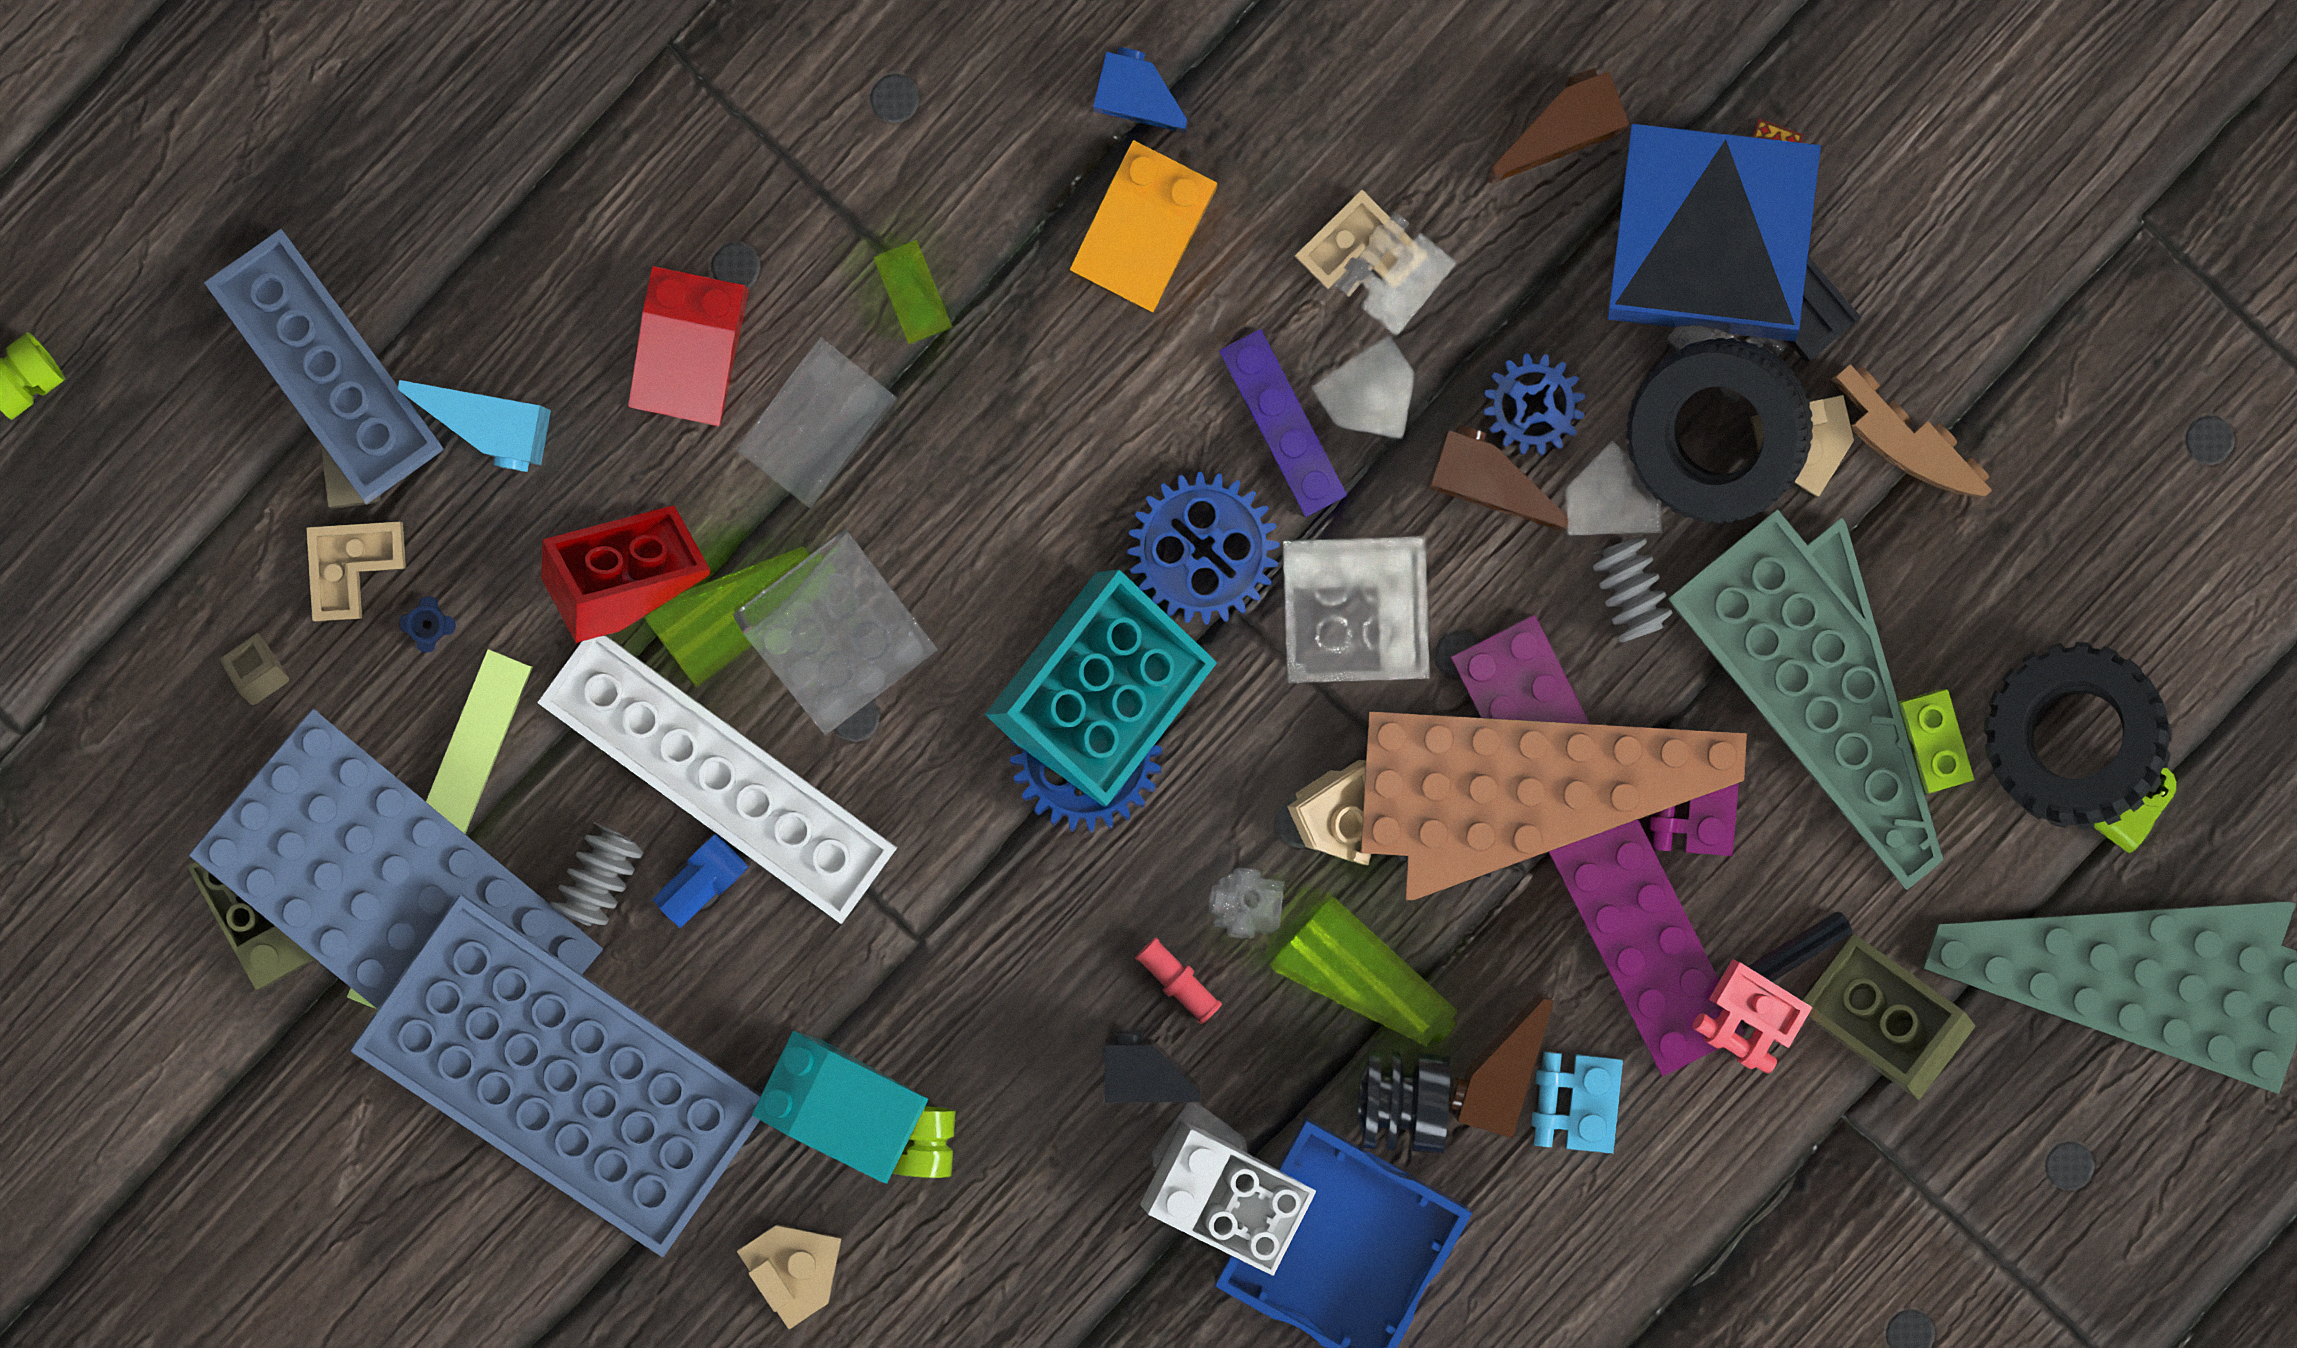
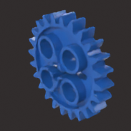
M1198 472L1196 483L1192 486L1188 485L1183 475L1178 476L1179 490L1175 492L1165 483L1161 484L1164 499L1158 501L1148 495L1146 500L1153 509L1151 513H1135V516L1144 523L1143 529L1129 530L1130 536L1140 540V546L1128 549L1127 554L1141 558V563L1130 569L1131 574L1145 573L1147 577L1138 588L1144 591L1153 587L1157 591L1152 598L1156 605L1164 599L1169 602L1167 608V615L1169 617L1179 607L1185 609V623L1191 621L1195 612H1201L1204 624L1209 625L1212 611H1218L1224 622L1228 621V607L1234 605L1242 614L1245 613L1246 608L1242 598L1247 595L1259 601L1261 597L1254 588L1256 583L1271 585L1272 583L1262 573L1264 567L1273 568L1278 566V562L1266 557L1267 551L1280 547L1279 542L1266 540L1265 535L1277 527L1276 523L1262 524L1260 520L1269 508L1267 506L1256 509L1251 507L1250 504L1256 495L1254 491L1246 494L1243 498L1237 495L1240 487L1239 480L1232 483L1229 489L1222 488V474L1219 473L1214 478L1212 485H1206L1202 472ZM1206 502L1215 510V521L1208 528H1196L1190 523L1188 511L1195 503ZM1173 519L1180 520L1202 541L1207 539L1208 536L1215 541L1212 546L1213 552L1235 571L1236 576L1228 578L1207 557L1203 556L1198 561L1192 556L1195 551L1194 545L1172 527L1171 521ZM1235 533L1242 534L1250 543L1248 556L1238 561L1231 560L1223 551L1224 540L1229 535ZM1169 536L1179 539L1184 547L1182 558L1172 564L1161 561L1156 552L1159 541ZM1199 569H1211L1218 576V587L1210 595H1200L1192 588L1191 578L1194 572Z
M1011 740V744L1014 747L1023 750L1022 754L1010 757L1011 765L1024 767L1023 771L1013 777L1015 784L1029 783L1030 785L1022 794L1023 800L1027 801L1038 797L1039 801L1035 807V813L1040 815L1050 808L1053 810L1051 824L1055 826L1063 816L1068 817L1069 828L1073 832L1079 820H1086L1087 828L1091 833L1094 832L1096 819L1102 818L1109 829L1113 828L1112 814L1118 812L1127 821L1131 819L1127 805L1131 802L1143 808L1145 802L1139 794L1140 790L1154 792L1156 789L1155 784L1147 778V774L1161 773V766L1150 761V758L1162 754V747L1154 745L1107 806H1102L1085 793L1082 796H1076L1075 786L1070 782L1063 785L1049 783L1045 777L1049 767Z

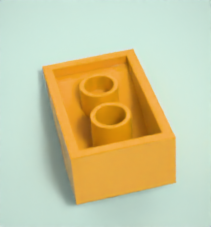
M1133 140L1109 186L1070 271L1153 313L1217 189V182Z

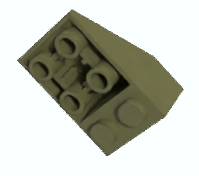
M198 862L187 866L255 990L266 988L316 960Z

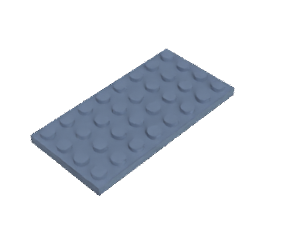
M311 708L188 853L191 858L377 1009L459 893H462L581 974L585 972L603 950L601 946L561 913L549 906V903L313 708Z
M459 893L350 1047L352 1053L661 1257L665 1256L760 1121L752 1116V1113L761 1094L462 893Z

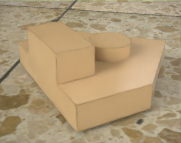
M1844 395L1809 402L1813 415L1811 417V421H1813V439L1810 443L1812 445L1808 453L1807 462L1794 483L1815 497L1821 495L1854 441ZM1755 415L1751 416L1750 419L1759 453L1763 442L1764 430L1760 416Z
M1357 760L1342 771L1330 770L1295 793L1297 800L1287 807L1305 847L1357 864L1369 865L1371 854L1361 853L1365 760Z
M776 1224L737 1251L749 1269V1275L772 1310L774 1312L777 1311L788 1329H791L829 1303L842 1237Z

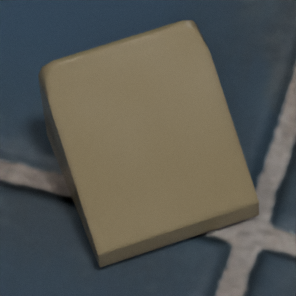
M256 633L219 659L237 692L251 705L259 703L289 681L286 671L259 633Z

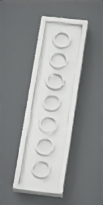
M607 635L582 641L538 701V704L840 924L845 921L898 848Z

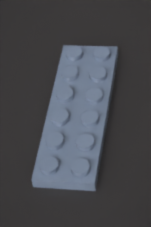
M282 229L204 282L366 505L444 450L405 395L398 390L394 380Z

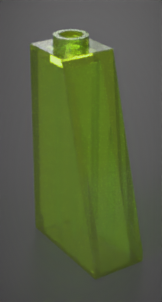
M800 547L684 591L645 615L644 619L694 685L700 687L834 586L828 577L834 572V569L818 549L810 553L806 547Z
M1332 894L1268 962L1275 972L1425 1046L1432 1039L1439 1044L1457 1025V1022L1452 1019L1458 1012L1456 1008Z

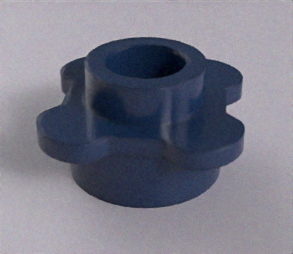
M426 596L420 599L419 607L412 610L410 614L401 616L399 627L402 632L409 633L417 641L418 650L428 653L435 650L436 642L444 635H451L455 631L456 623L454 618L445 616L438 608L437 599ZM425 620L431 621V628H424L423 623Z

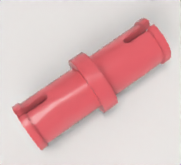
M1157 937L1153 938L1136 955L1135 959L1140 961L1164 986L1162 991L1168 997L1173 995L1200 1024L1205 1023L1222 1005L1193 976L1195 971L1189 965L1183 966L1159 942Z

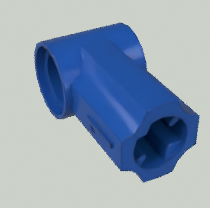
M717 833L687 860L686 863L688 865L652 899L659 909L679 928L683 927L716 894L720 896L749 868Z

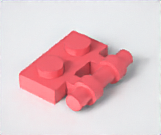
M1732 959L1709 998L1710 1001L1723 1008L1719 1017L1713 1019L1704 1013H1700L1695 1018L1692 1026L1694 1030L1704 1035L1706 1043L1716 1049L1724 1047L1737 1055V1061L1749 1069L1756 1067L1769 1074L1777 1064V1058L1767 1052L1772 1042L1776 1041L1789 1048L1812 1007L1749 967ZM1741 1020L1755 1028L1749 1039H1745L1734 1032Z

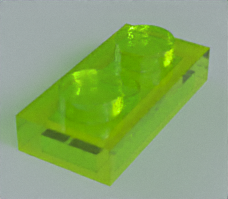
M917 239L873 257L909 345L953 328Z

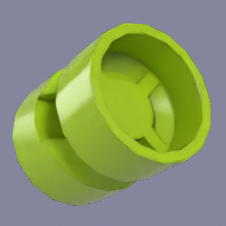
M29 332L6 348L7 356L5 358L0 357V411L11 420L34 404V394L37 393L44 396L66 380L61 369L48 351Z
M925 1106L892 1174L929 1178L951 1177L953 1150L946 1143L948 1139L954 1137L956 1110Z

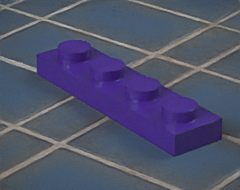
M1259 329L1219 350L1305 518L1346 497L1347 494L1262 330Z

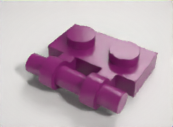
M1739 783L1688 801L1687 819L1674 818L1675 806L1656 812V815L1650 818V831H1654L1653 850L1671 851L1673 833H1686L1684 852L1733 856Z

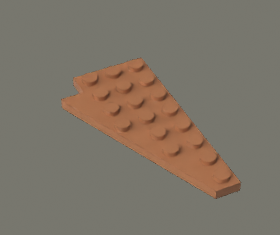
M1369 712L1361 853L1407 856L1405 900H1416L1744 781L1747 734Z

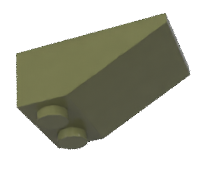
M1856 934L1851 936L1802 1000L1812 1007L1808 1014L1811 1020L1917 1100L1921 1099L1976 1027L1965 1011Z

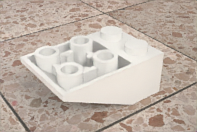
M1182 1121L1140 1205L1148 1215L1274 1276L1316 1190L1235 1146Z

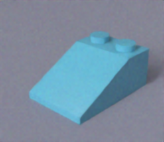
M399 380L398 390L479 451L495 457V466L528 472L529 463L541 465L551 410L535 404Z

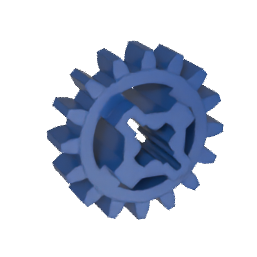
M1529 353L1522 356V366L1518 368L1511 360L1506 361L1504 364L1508 374L1504 377L1494 372L1490 378L1498 387L1496 390H1485L1483 394L1487 399L1493 400V406L1482 411L1483 416H1495L1496 423L1490 427L1489 432L1493 434L1502 430L1506 435L1501 445L1507 447L1513 441L1518 442L1520 455H1525L1529 445H1535L1538 456L1544 455L1546 450L1545 443L1550 442L1557 450L1563 447L1559 435L1564 433L1574 437L1577 433L1574 427L1570 425L1571 419L1581 420L1584 418V413L1574 409V405L1584 400L1585 394L1573 393L1571 389L1579 378L1577 375L1567 379L1562 376L1566 367L1564 362L1558 364L1554 369L1548 367L1549 355L1546 354L1542 355L1538 364L1532 363ZM1536 373L1544 375L1540 382L1535 385L1524 386L1515 380L1524 374ZM1557 386L1561 389L1565 400L1564 415L1555 408L1553 392ZM1546 387L1547 390L1543 394V400L1540 404L1545 409L1544 414L1536 412L1528 416L1521 423L1520 420L1524 416V410L1527 406L1522 400L1523 396L1526 395L1531 398ZM1504 395L1513 402L1515 416L1510 424L1503 413L1502 401ZM1541 423L1553 430L1541 436H1527L1523 434L1530 425Z

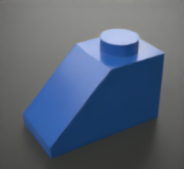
M1118 47L1117 54L1106 52L1093 105L1094 112L1185 134L1187 119L1153 63L1144 61L1145 53L1123 47Z

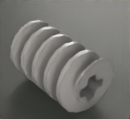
M1636 537L1591 553L1603 555V558L1593 565V570L1609 572V576L1599 583L1600 589H1615L1616 591L1614 595L1606 600V606L1622 608V611L1612 618V623L1615 625H1628V629L1618 637L1619 642H1625L1667 627L1663 626L1662 622L1672 614L1670 608H1656V604L1666 596L1665 591L1649 589L1660 578L1659 574L1643 572V569L1653 561L1652 555H1637L1636 553L1647 543L1645 537Z
M597 822L593 823L602 832L601 836L586 835L584 838L593 848L592 853L577 851L575 855L585 865L584 869L569 868L567 871L576 882L575 886L560 885L558 888L568 899L567 902L551 901L549 905L560 913L587 926H592V924L606 925L609 918L600 907H616L618 902L609 893V890L623 892L626 888L625 883L617 874L632 875L635 868L626 857L641 858L644 853L633 840Z

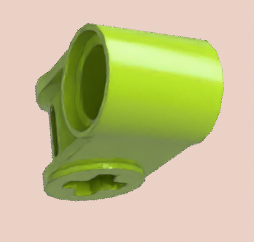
M2163 768L2159 777L2162 782L2158 786L2160 788L2158 793H2147L2142 799L2145 804L2138 810L2133 812L2129 809L2119 815L2120 821L2110 825L2106 821L2095 823L2094 828L2130 854L2136 850L2147 837L2156 819L2176 792L2177 782L2174 774L2168 768Z

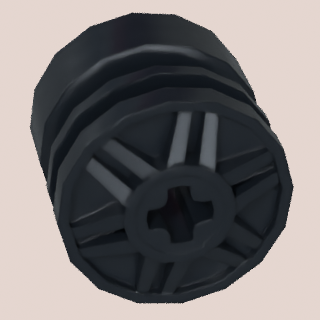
M1368 1050L1367 1061L1359 1079L1357 1122H1359L1362 1133L1363 1148L1375 1149L1378 1128H1386V1149L1394 1150L1399 1130L1404 1129L1409 1130L1412 1151L1444 1153L1450 1090L1449 1055L1418 1053L1413 1072L1403 1073L1400 1052L1392 1051L1390 1071L1382 1072L1381 1050Z

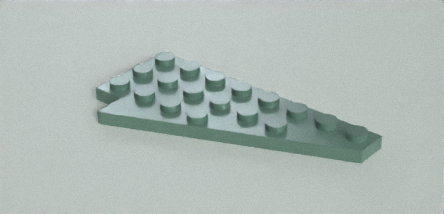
M1776 509L1668 597L1667 600L1905 890H1908L1943 861V857L1847 525L1842 518H1839L1810 543L1806 544L1779 510Z
M2289 901L1936 924L1921 967L2277 1094L2280 1093L2297 1044V951L2282 946L2296 906L2295 903Z

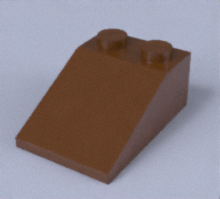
M1595 68L1568 78L1569 82L1565 83L1566 88L1562 90L1491 168L1487 175L1490 184L1621 135L1629 126V122L1610 72L1597 75Z
M1459 425L1456 432L1448 430L1444 434L1427 486L1428 489L1559 531L1568 528L1570 519L1495 445L1484 442L1486 433Z
M1538 993L1466 1069L1464 1079L1455 1078L1449 1096V1105H1451V1109H1454L1453 1115L1458 1122L1513 1138L1554 1002L1547 995Z

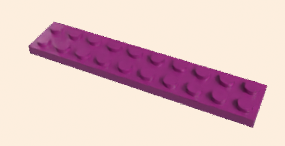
M1535 615L1450 657L1480 718L1590 724ZM1639 820L1631 821L1548 851L1660 1075L1663 1077L1717 1050L1706 1043L1704 1035L1694 1030L1692 1025L1700 1013H1704L1713 1019L1719 1017L1723 1008L1709 1000L1719 983V979ZM1739 1023L1734 1032L1743 1037L1747 1034L1741 1023Z

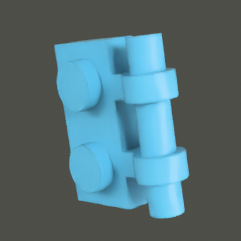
M1543 1051L1542 1068L1537 1069L1535 1084L1540 1085L1537 1111L1532 1112L1531 1126L1535 1127L1534 1145L1552 1147L1554 1129L1567 1130L1566 1149L1613 1154L1623 1060L1575 1054L1573 1073L1560 1071L1562 1053ZM1558 1087L1571 1088L1569 1114L1556 1113Z

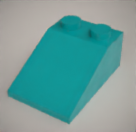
M793 1031L752 1116L787 1136L887 1184L925 1108L928 1098L820 1038Z

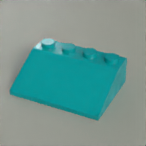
M1120 570L1096 572L984 715L1019 747L1099 804L1107 806L1217 662Z

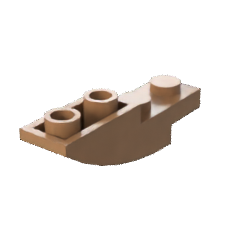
M1849 364L1831 378V381L1862 413L1851 424L1852 431L1888 462L1932 486L1956 494L1982 498L1992 491L1985 483L1989 478L1987 472L1973 458L1970 457L1965 461L1953 447L1957 444V441L1942 424L1938 422L1933 427L1929 421H1926L1911 431L1907 426L1912 421L1911 418L1895 401H1891L1887 405L1876 393L1880 385L1864 367L1860 366L1855 370Z

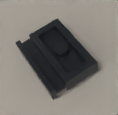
M1809 255L1799 333L1796 341H1788L1806 363L1811 361L1861 318Z

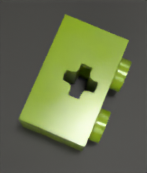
M1939 689L1898 701L1924 793H1933L1974 781L1948 689Z

